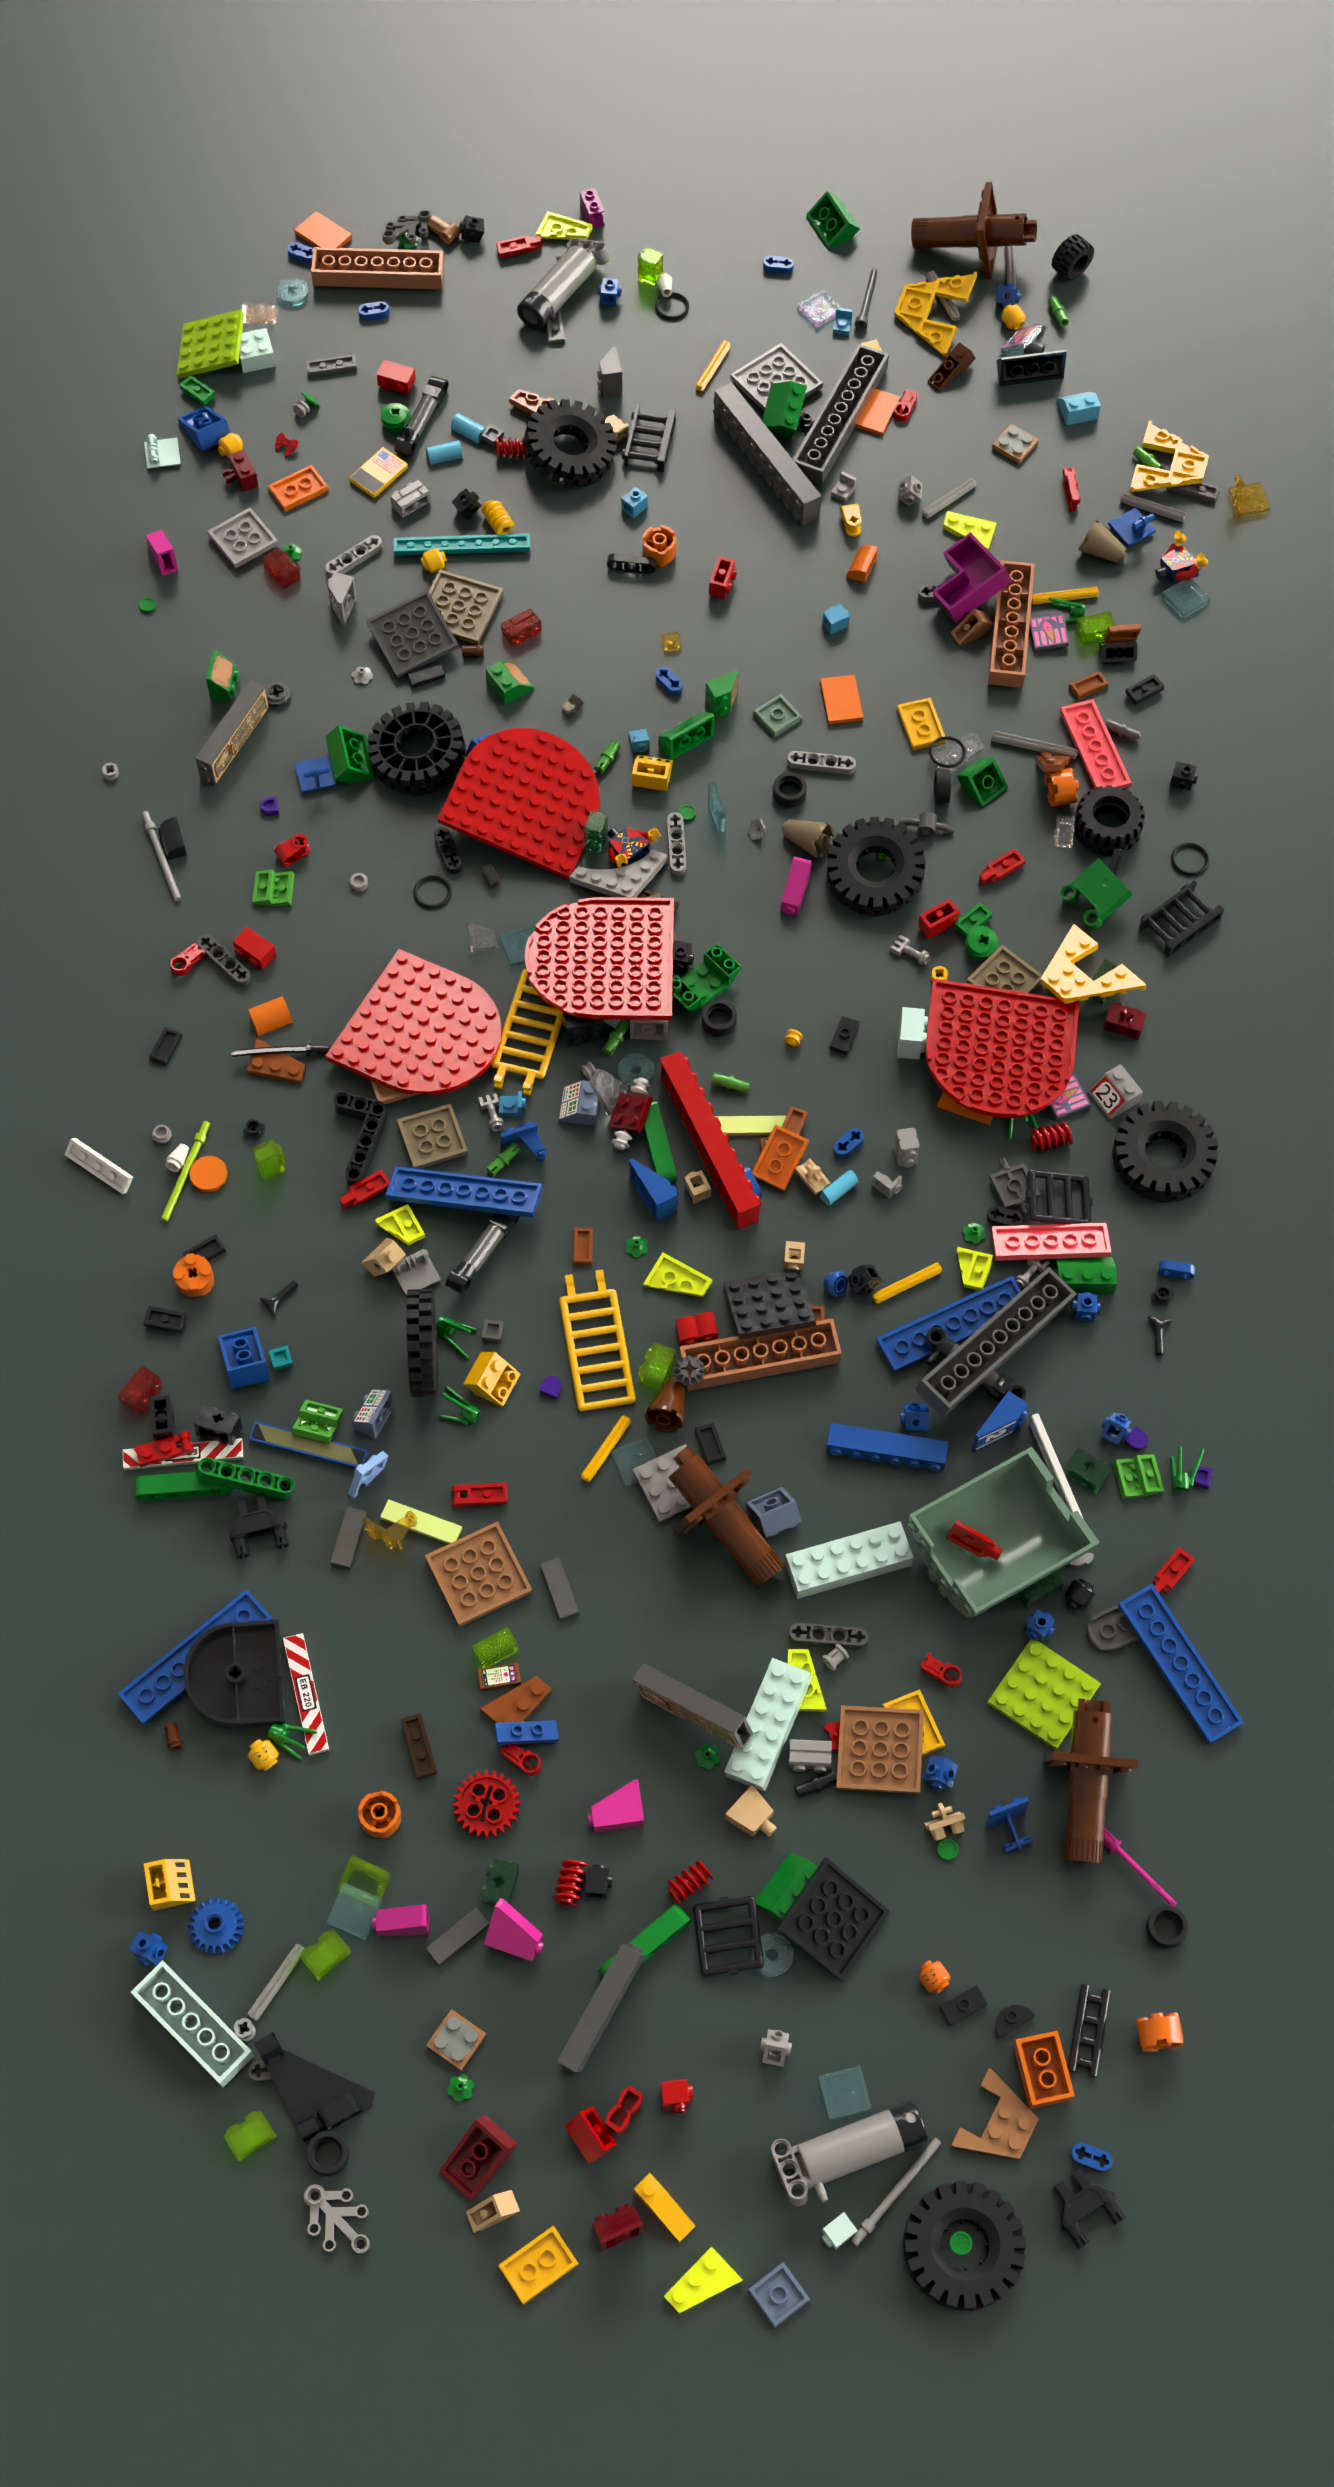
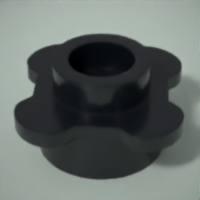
M804 411L799 417V423L803 428H810L816 420V416H812L809 411Z
M250 1119L246 1123V1128L243 1129V1134L250 1135L253 1139L260 1138L261 1131L265 1129V1125L257 1120Z
M1157 1285L1155 1293L1151 1295V1299L1160 1302L1162 1306H1167L1174 1292L1167 1286Z

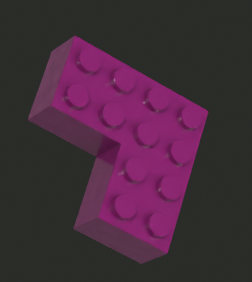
M970 532L943 552L948 565L956 574L932 593L938 605L957 623L1012 581L1006 568Z

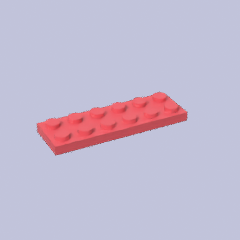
M1094 699L1061 707L1060 713L1094 789L1099 786L1104 788L1106 785H1112L1115 788L1119 786L1122 789L1131 787L1132 782Z
M1106 1223L992 1226L991 1230L996 1261L1111 1257Z

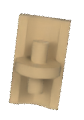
M811 1158L795 1168L796 1173L815 1195L821 1193L823 1189L831 1184L821 1172L820 1167L816 1166Z
M938 1803L937 1811L931 1812L933 1818L939 1816L940 1818L924 1823L925 1828L930 1831L936 1841L946 1837L943 1827L950 1825L952 1834L964 1832V1813L959 1811L946 1815L953 1812L952 1807L944 1808L942 1803Z

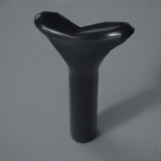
M293 1280L276 1296L270 1298L261 1297L260 1301L268 1305L271 1315L275 1316L279 1302L298 1287V1284Z
M1148 1316V1320L1155 1329L1156 1355L1161 1356L1163 1355V1330L1172 1320L1161 1321L1155 1317Z

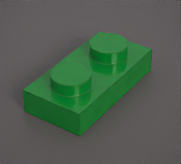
M192 375L180 384V389L203 406L216 396L215 391Z
M979 902L956 921L954 927L966 937L974 927L982 926L991 919L993 913Z

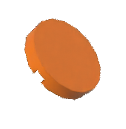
M205 1156L193 1163L189 1175L191 1183L201 1192H214L226 1183L228 1172L226 1165L221 1159L214 1156Z

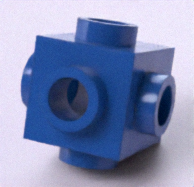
M603 278L602 285L598 286L600 304L617 306L618 297H621L622 287H619V280Z
M1007 283V286L999 285L995 302L1002 303L1001 307L1019 304L1021 298L1020 289H1016L1017 285ZM1008 293L1011 294L1010 299L1007 298Z
M1089 1292L1078 1293L1076 1300L1072 1301L1074 1320L1094 1321L1096 1314L1100 1313V1303L1097 1302L1098 1295H1093Z
M912 1402L908 1405H903V1412H900V1423L904 1424L906 1431L919 1432L920 1430H929V1409L927 1404Z
M1114 1412L1111 1417L1107 1416L1102 1424L1104 1429L1100 1436L1118 1445L1122 1439L1126 1440L1131 1432L1129 1428L1131 1421L1125 1415Z
M1037 1610L1034 1615L1030 1614L1024 1624L1027 1627L1024 1633L1032 1640L1043 1643L1045 1638L1049 1639L1055 1631L1053 1627L1055 1620L1052 1619L1053 1617L1049 1613Z
M930 1756L924 1780L930 1783V1787L936 1790H942L943 1788L952 1789L959 1765L947 1757Z
M139 1931L129 1951L138 1957L137 1961L146 1966L149 1963L157 1966L164 1957L168 1946L162 1942L163 1938L155 1933L148 1935Z

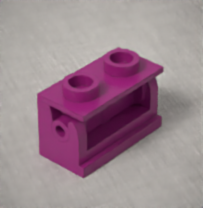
M596 189L580 191V207L587 223L592 224V228L605 225L602 215L605 210Z

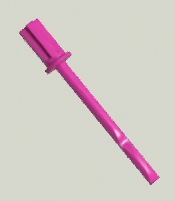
M1105 1828L1104 1845L1110 1850L1109 1853L1112 1854L1116 1851L1170 1906L1175 1907L1177 1903L1120 1847L1122 1841H1118Z

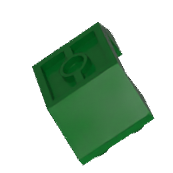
M716 943L704 953L703 962L682 978L678 975L673 977L672 996L687 1011L700 1010L728 989L742 969V966Z

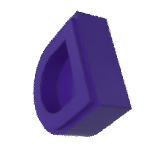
M277 796L265 798L260 802V809L264 815H279Z
M555 1376L546 1377L539 1388V1393L557 1399L562 1390L560 1379Z
M1136 1426L1124 1443L1133 1450L1140 1451L1147 1446L1148 1436Z
M1199 1466L1194 1478V1485L1209 1489L1213 1469Z

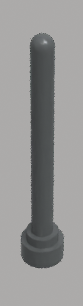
M875 268L871 270L861 313L855 319L854 326L858 330H865L868 325L866 316L877 276V269Z

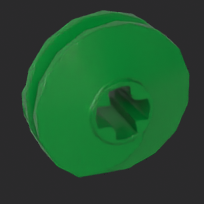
M392 403L383 407L381 410L382 424L394 433L404 432V425L408 424L411 419L409 409L399 403Z
M986 926L974 927L966 936L965 944L968 955L974 960H987L998 947V938L995 932Z

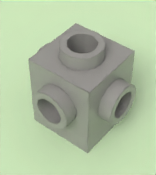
M913 475L899 481L898 498L907 506L918 502L922 497L923 483Z
M768 2029L767 2038L762 2037L760 2050L764 2051L762 2063L784 2066L785 2056L790 2057L792 2043H788L789 2033Z

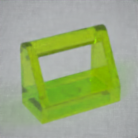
M351 1855L338 1890L376 1907L391 1876L389 1872ZM353 1869L380 1881L375 1897L346 1884Z

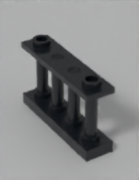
M637 404L636 409L632 410L631 420L633 421L627 446L622 451L624 466L628 467L630 458L655 462L657 464V471L664 472L676 423V409H669L668 415L664 417L640 413V404ZM639 420L664 423L666 426L662 429L638 426ZM636 433L661 436L662 441L654 442L635 439ZM634 445L658 449L659 454L651 455L631 451Z
M1195 880L1190 884H1185L1178 893L1152 912L1145 913L1140 919L1139 929L1141 931L1149 926L1166 942L1164 954L1168 958L1222 918L1224 908L1220 904L1215 908H1210L1194 893L1197 884ZM1189 897L1205 915L1202 918H1197L1181 901ZM1176 907L1192 922V925L1188 928L1183 927L1168 911ZM1162 916L1179 934L1175 938L1170 937L1155 921Z

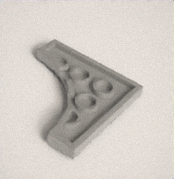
M651 850L642 859L630 865L614 869H589L578 866L569 876V880L571 883L612 897L636 898L668 861V855Z

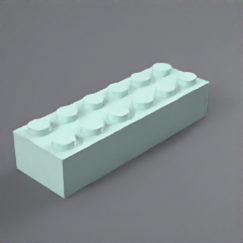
M900 1521L786 1554L785 1565L796 1598L799 1599L912 1566L914 1557Z
M772 1658L746 1719L753 1732V1736L743 1751L734 1747L724 1771L727 1778L747 1786L753 1785L757 1790L765 1793L812 1680L810 1672Z
M163 1960L131 1991L132 1995L222 2088L255 2056Z

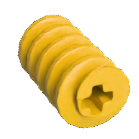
M490 500L482 505L481 512L497 535L508 534L513 529L515 523L508 516L500 501Z

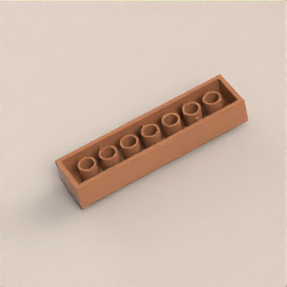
M313 248L311 267L313 286L442 290L443 251Z
M1001 560L1000 563L1006 568L1012 582L996 594L988 684L1023 688L1035 564Z
M833 1318L816 1321V1326L742 1340H739V1336L680 1347V1358L687 1357L688 1355L698 1357L705 1367V1376L702 1381L696 1385H686L687 1391L837 1364L841 1362L842 1355ZM688 1364L687 1369L684 1370L688 1372L690 1377L695 1369H692L690 1364Z

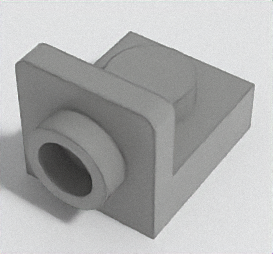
M842 471L840 480L831 491V496L846 502L855 490L856 478Z
M877 1171L873 1176L872 1186L890 1198L901 1190L903 1177L899 1175L892 1182L887 1175H882Z

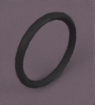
M672 292L671 295L678 296L685 301L686 308L684 312L680 315L667 316L663 314L658 308V304L660 300L664 298V296L661 295L660 297H658L655 303V309L657 313L663 318L670 320L679 319L683 317L689 310V302L686 299V297L682 294Z
M944 736L932 742L929 748V755L931 760L938 766L954 768L965 760L966 748L957 738ZM942 740L955 741L962 748V758L954 764L940 763L933 756V748L936 743Z
M1183 843L1177 846L1171 856L1174 867L1186 875H1198L1204 872L1209 865L1207 851L1195 843ZM1187 846L1200 849L1206 858L1203 868L1195 872L1181 869L1175 860V855L1179 849Z
M429 875L421 878L416 883L413 894L416 901L423 907L438 908L448 902L452 890L449 882L443 877ZM428 879H438L446 884L448 894L441 903L434 905L426 904L417 895L419 885Z

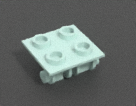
M154 434L148 435L147 441L144 442L147 469L181 465L177 438L157 440Z

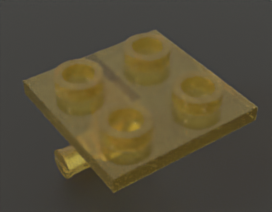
M1241 475L1234 477L1236 486L1230 487L1228 491L1238 516L1271 510L1261 482L1246 485L1242 481Z
M407 1511L405 1517L387 1530L366 1517L362 1521L369 1536L376 1540L381 1538L385 1541L384 1544L393 1550L395 1548L402 1550L401 1541L409 1529L416 1526L417 1517L412 1511Z

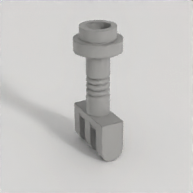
M901 935L889 948L892 953L901 956L903 952L912 955L918 959V964L926 965L931 957L925 950L919 952L909 947L910 940Z
M497 1093L493 1094L494 1100H491L490 1096L486 1095L487 1102H484L482 1097H478L481 1110L488 1109L491 1119L488 1123L489 1128L494 1132L500 1131L504 1123L501 1118H498L495 1107L499 1106Z
M1037 1259V1261L1027 1260V1264L1030 1265L1029 1269L1024 1275H1018L1015 1278L1021 1290L1030 1284L1029 1279L1036 1271L1042 1273L1050 1264L1048 1260L1043 1265L1041 1264L1043 1259Z

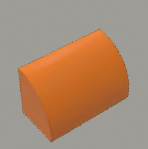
M873 545L861 546L846 577L865 583L877 559L878 547Z
M283 996L248 1009L250 1019L258 1036L293 1023Z

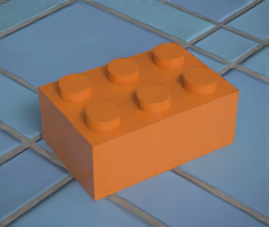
M1058 2031L1020 2038L1014 2041L1013 2048L1029 2109L1071 2101L1075 2097Z

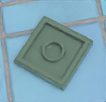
M779 694L753 711V715L774 738L802 721V716L782 694Z

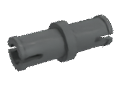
M1108 719L1106 723L1107 730L1119 734L1118 736L1121 738L1124 736L1138 742L1141 737V731L1132 729L1125 723L1120 724L1111 719Z

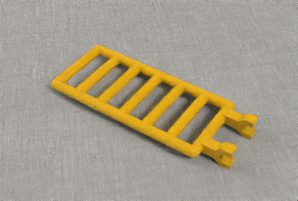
M524 969L501 1033L500 1048L491 1066L498 1069L494 1078V1088L502 1089L506 1072H514L527 1076L522 1089H524L523 1095L530 1096L535 1078L543 1079L545 1077L562 1026V1011L521 1001L523 992L538 995L533 987L526 985L528 976L526 969ZM519 1007L557 1016L555 1024H549L515 1016ZM512 1023L551 1031L552 1033L550 1039L547 1040L513 1032L510 1029ZM507 1038L547 1048L545 1054L540 1055L506 1047L505 1044ZM502 1053L542 1063L539 1071L503 1063L500 1062Z
M603 1270L595 1271L598 1291L582 1294L575 1293L573 1274L565 1275L568 1296H563L559 1299L577 1407L581 1412L633 1404L636 1401L617 1293L614 1289L606 1290ZM610 1297L611 1307L569 1314L568 1303ZM613 1315L614 1325L572 1331L571 1321ZM616 1332L618 1343L575 1349L574 1339ZM619 1350L620 1361L578 1367L577 1357ZM623 1369V1379L586 1385L581 1384L580 1375ZM626 1386L627 1397L590 1403L584 1402L583 1393Z

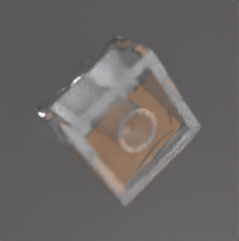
M243 302L242 311L245 313L243 323H247V327H257V324H263L264 327H273V324L278 323L279 302Z

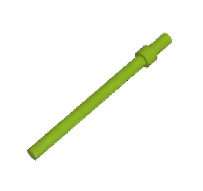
M203 1121L199 1133H196L193 1139L194 1144L162 1214V1221L168 1222L188 1177L190 1168L196 1159L201 1145H204L206 1141V1134L211 1124L208 1121Z

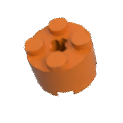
M664 525L653 529L652 527L648 528L643 534V556L654 558L657 561L658 567H665L676 556V537L674 531Z
M1072 768L1045 774V786L1048 785L1049 794L1046 795L1051 807L1078 802L1076 791L1079 790L1078 780H1074Z
M193 1253L187 1254L176 1263L173 1277L179 1291L189 1298L201 1295L203 1297L211 1291L214 1286V1274L210 1263L204 1257Z
M386 1791L367 1794L361 1800L358 1807L359 1820L363 1830L376 1838H388L399 1828L402 1821V1812L397 1799ZM383 1811L384 1815L382 1817L376 1816L378 1812L381 1814Z
M1154 2013L1150 2015L1151 2019H1136L1140 2046L1143 2052H1156L1158 2049L1164 2048L1174 2049L1184 2045L1178 2013H1169L1166 2016H1163V2013Z

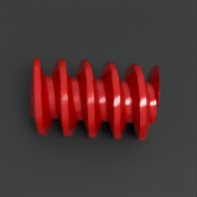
M496 437V454H498L499 459H502L503 454L506 459L509 458L510 454L513 459H515L516 454H518L519 459H522L523 454H525V446H523L524 437H522L521 442H519L518 437L515 438L514 442L511 437H509L508 442H506L504 437L499 442L498 437Z
M1062 1122L1060 1126L1058 1124H1054L1053 1127L1048 1125L1046 1128L1040 1127L1038 1130L1032 1129L1031 1146L1035 1153L1037 1152V1147L1044 1151V1145L1050 1150L1052 1143L1055 1148H1058L1059 1142H1061L1062 1146H1065L1066 1140H1068L1070 1145L1073 1143L1071 1131L1065 1122Z
M564 1860L561 1863L563 1868L559 1870L561 1877L557 1878V1882L560 1885L555 1886V1891L558 1893L553 1895V1899L564 1906L577 1908L578 1905L573 1903V1900H580V1897L575 1892L582 1891V1888L578 1887L577 1884L584 1883V1880L579 1878V1876L586 1875V1872L581 1868L588 1867V1864L578 1860Z
M699 1860L695 1861L696 1867L693 1865L688 1866L689 1872L682 1870V1877L676 1874L674 1876L675 1882L671 1879L667 1881V1890L679 1906L681 1905L680 1897L687 1901L686 1893L689 1892L694 1896L693 1888L701 1891V1883L708 1886L707 1879L713 1880L706 1866Z

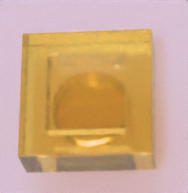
M678 632L661 634L664 652L681 650L682 645Z

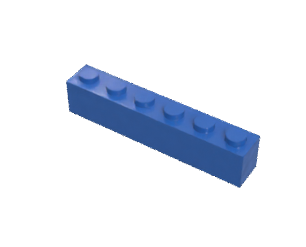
M830 1423L826 1452L834 1456L848 1455L853 1459L867 1458L873 1462L886 1461L892 1465L905 1464L911 1468L924 1467L930 1471L937 1472L940 1470L944 1471L948 1441Z

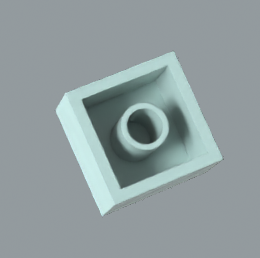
M267 328L242 333L239 359L243 373L275 367L274 354Z
M902 1007L897 1058L920 1060V1054L924 1053L927 1037L928 1016H924L925 1009Z

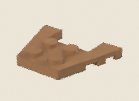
M989 2068L980 2088L999 2097L998 2104L981 2138L960 2127L951 2147L1019 2160L1039 2119L999 2076Z

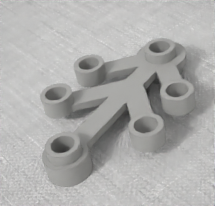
M314 2184L309 2186L304 2192V2200L310 2206L308 2233L313 2237L321 2233V2226L318 2223L320 2208L326 2214L325 2240L323 2241V2249L326 2252L332 2253L337 2247L334 2240V2225L336 2224L352 2241L351 2246L356 2253H366L370 2247L369 2239L363 2234L358 2235L342 2217L357 2216L359 2219H365L369 2214L367 2206L360 2204L357 2207H331L327 2202L328 2200H342L344 2203H350L354 2197L353 2192L348 2188L342 2191H325L322 2186ZM345 2192H350L351 2194L348 2200L343 2199ZM313 2193H319L317 2200L311 2199ZM360 2208H365V2215H358V2210ZM313 2225L318 2226L316 2233H311L310 2231ZM362 2240L365 2242V2247L359 2249L357 2243ZM328 2241L333 2242L334 2246L332 2249H326Z

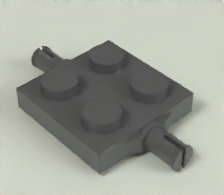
M1002 1157L998 1160L1002 1170L990 1175L989 1180L1004 1208L1010 1209L1015 1206H1021L1024 1215H1029V1200L1026 1199L1028 1169L1025 1163L1009 1166L1005 1157ZM1036 1187V1199H1038L1040 1193Z

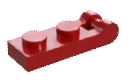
M181 1432L176 1436L135 1446L140 1467L193 1453L194 1448L190 1444V1432ZM182 1443L183 1446L177 1448L176 1444Z
M507 1483L467 1484L451 1487V1493L454 1496L452 1507L454 1508L508 1504ZM467 1493V1498H462L461 1494Z

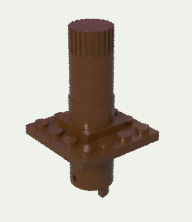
M986 182L985 188L981 192L982 201L979 202L977 215L913 218L911 241L914 249L977 247L979 260H982L981 271L984 272L985 279H992L997 247L1026 246L1027 242H1036L1037 220H1028L1026 213L997 214L992 182Z
M685 1447L673 1458L679 1468L668 1478L693 1508V1511L672 1529L677 1536L681 1532L685 1535L697 1524L700 1527L705 1524L758 1588L782 1569L785 1564L735 1501L738 1497L737 1493L750 1482L748 1477L752 1475V1472L747 1467L723 1486L699 1454L694 1456L693 1450Z
M1078 1698V1710L1073 1711L1071 1752L1052 1751L1044 1754L1043 1762L1048 1763V1767H1066V1772L1069 1773L1064 1860L1102 1863L1109 1776H1113V1773H1132V1769L1138 1768V1760L1111 1757L1114 1714L1110 1713V1701Z

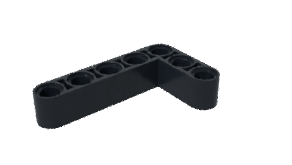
M338 1092L333 1099L336 1112L343 1116L364 1121L345 1170L347 1185L350 1187L366 1178L388 1116L386 1106L381 1101L347 1092Z

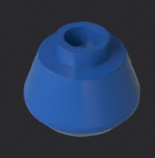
M840 1271L827 1274L823 1280L824 1289L832 1297H839L844 1294L848 1287L846 1274Z

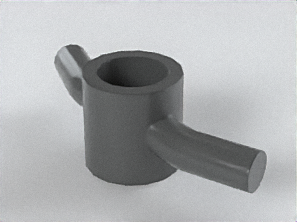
M1040 326L1035 340H1028L1024 349V355L1044 352L1045 344L1041 342L1047 329L1046 326Z
M932 812L921 813L919 819L910 818L900 819L899 821L906 826H918V833L925 837L933 836L936 829L953 834L955 831L954 827L937 822V816Z

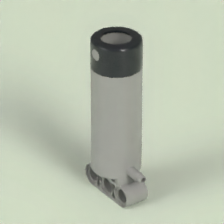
M579 238L570 240L567 243L568 250L565 254L556 257L557 262L518 304L517 313L521 321L534 330L543 328L589 277L597 265H604L610 261L605 243Z
M910 2100L792 2147L787 2140L777 2139L771 2146V2152L788 2200L792 2205L799 2207L807 2202L809 2189L815 2187L821 2202L825 2203L828 2201L823 2184L926 2144L928 2142V2135L917 2106ZM782 2148L787 2153L781 2156L776 2154V2151ZM787 2169L795 2171L792 2176H787L784 2172ZM799 2189L802 2190L804 2193L803 2195L796 2197L792 2194V2192L794 2190Z

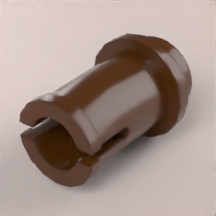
M480 644L478 646L462 645V656H478L480 658L484 656V646H480Z
M177 1723L166 1724L164 1730L168 1740L167 1747L171 1751L181 1749L183 1739H180Z

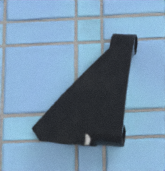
M274 2032L253 2042L304 2142L324 2130L334 2129L372 2107L374 2091L282 2049Z

